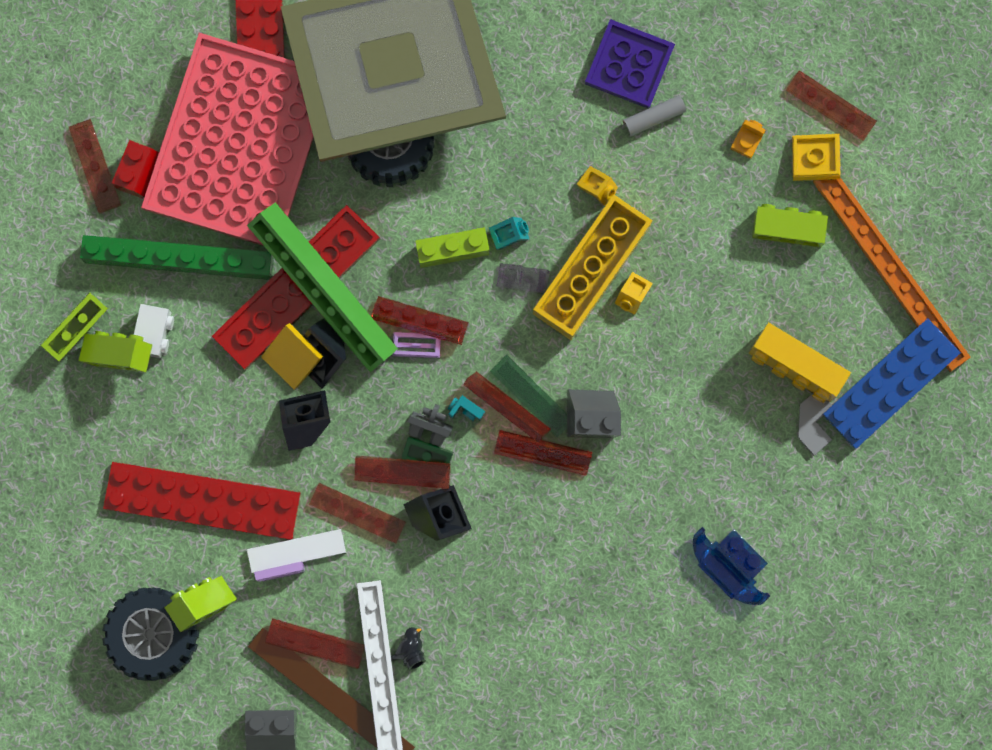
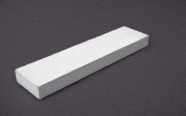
M338 529L247 549L251 573L301 561L306 562L346 553L342 530Z

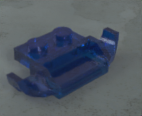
M703 527L693 536V550L699 562L698 566L731 600L734 598L745 604L761 605L770 597L768 593H763L754 586L756 581L753 579L768 563L735 529L720 543L717 541L711 543L706 537Z

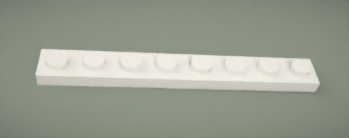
M381 580L357 583L378 750H403Z

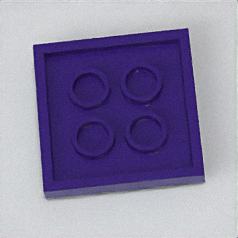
M610 19L585 80V85L649 109L675 44Z

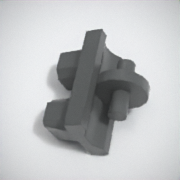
M435 404L433 410L424 407L422 414L413 411L408 420V423H410L408 435L421 438L424 429L432 431L429 442L441 447L446 437H449L453 426L444 423L447 415L439 413L440 405Z

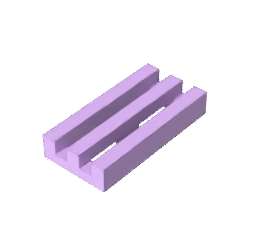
M393 332V343L397 348L435 349V352L396 350L392 356L440 358L441 334ZM398 338L436 339V344L398 342Z
M301 561L257 571L254 574L257 582H263L303 573L305 568L304 563Z

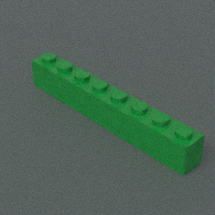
M83 235L80 259L88 264L270 280L272 278L274 257L270 252L89 235Z

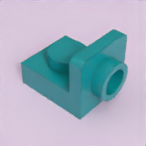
M511 217L489 227L497 250H501L519 241L529 240L528 225L520 217Z
M463 395L460 399L455 397L448 407L450 411L448 415L452 419L460 408L464 410L462 414L473 422L475 419L481 421L486 414L483 409Z

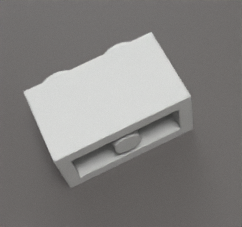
M140 304L134 335L144 337V342L152 344L151 357L162 359L163 353H167L169 339H166L168 330L173 328L174 317L171 316L169 309Z

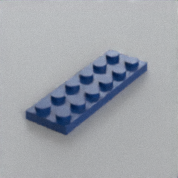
M927 318L822 415L854 449H857L961 352Z

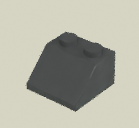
M567 390V437L616 438L621 436V410L614 391Z
M297 710L245 711L246 750H296Z

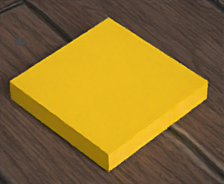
M840 134L792 136L793 181L841 179Z
M290 323L282 329L261 356L294 390L300 386L323 357Z

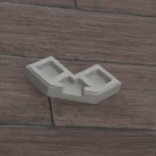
M811 394L799 405L798 439L814 456L832 440L817 423L823 416L822 414L832 404L827 400L825 403H822L813 398V394Z

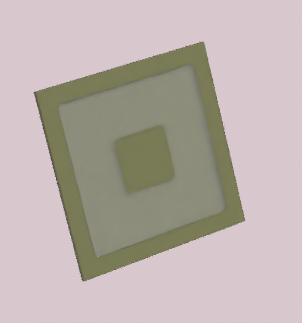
M307 0L281 6L320 162L506 119L471 0Z

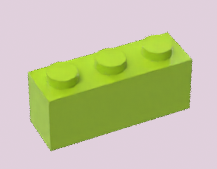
M762 204L761 207L758 206L755 210L752 238L821 248L825 244L828 216L822 215L820 211L810 210L808 213L799 212V209L793 207H786L785 210L775 209V206L771 204Z
M485 227L415 240L420 268L490 255Z
M88 293L40 346L57 361H60L108 308L95 296Z
M95 331V334L85 333L79 356L80 362L103 368L137 372L147 371L152 344L144 342V337L130 334L129 338H126V335L120 333H112V336H109V333Z
M222 576L213 580L211 577H208L201 583H196L185 591L181 590L171 597L172 602L164 608L179 631L182 632L220 613L234 603L237 598Z

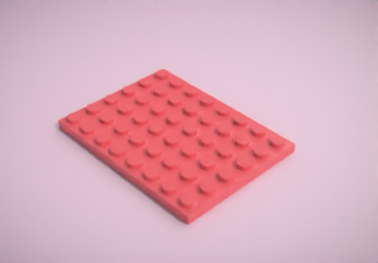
M199 33L141 206L142 210L264 246L247 225L259 213L275 202L289 217L314 139L295 62Z

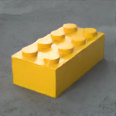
M769 322L748 353L752 355V361L761 366L764 364L773 368L771 370L773 374L780 378L788 377L793 380V386L802 391L806 388L813 393V398L822 403H825L826 400L829 402L834 400L851 374L850 371Z

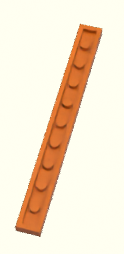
M813 180L812 182L915 325L918 327L928 318L961 352L946 366L949 372L970 359V355L843 180Z

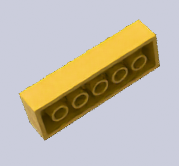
M613 194L533 309V315L572 341L647 233L653 220Z

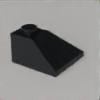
M325 318L311 326L303 336L323 356L308 375L321 389L328 384L346 360L344 341Z
M325 390L279 400L282 429L288 450L312 446L331 422Z
M454 485L420 495L403 504L412 527L436 541L472 529Z

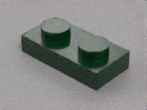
M408 437L401 461L446 476L454 452Z

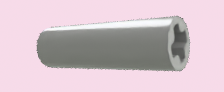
M678 95L624 119L623 125H627L630 132L629 137H632L685 113L686 107L682 98Z

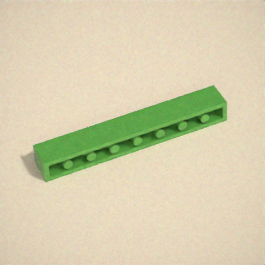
M276 202L259 213L247 225L369 372L374 370L398 349Z

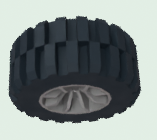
M434 136L349 155L348 159L354 170L359 172L366 181L370 179L374 185L378 186L381 183H385L386 187H393L394 183H400V186L407 184L406 180L410 178L413 181L419 177L418 173L420 171L424 172L428 167V161L433 156Z
M154 587L139 588L137 591L126 593L123 599H118L114 603L115 607L113 610L108 611L106 615L108 620L106 624H103L102 631H105V638H102L103 646L107 647L108 651L105 653L108 659H112L114 662L113 666L117 670L123 671L124 675L142 681L167 679L171 675L183 670L185 664H189L192 660L191 656L194 651L196 652L198 646L196 641L197 637H199V630L194 625L182 632L179 631L164 608L172 602L171 597L174 593Z

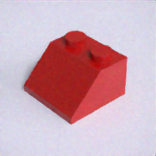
M129 140L112 180L113 186L120 191L144 199L159 152Z

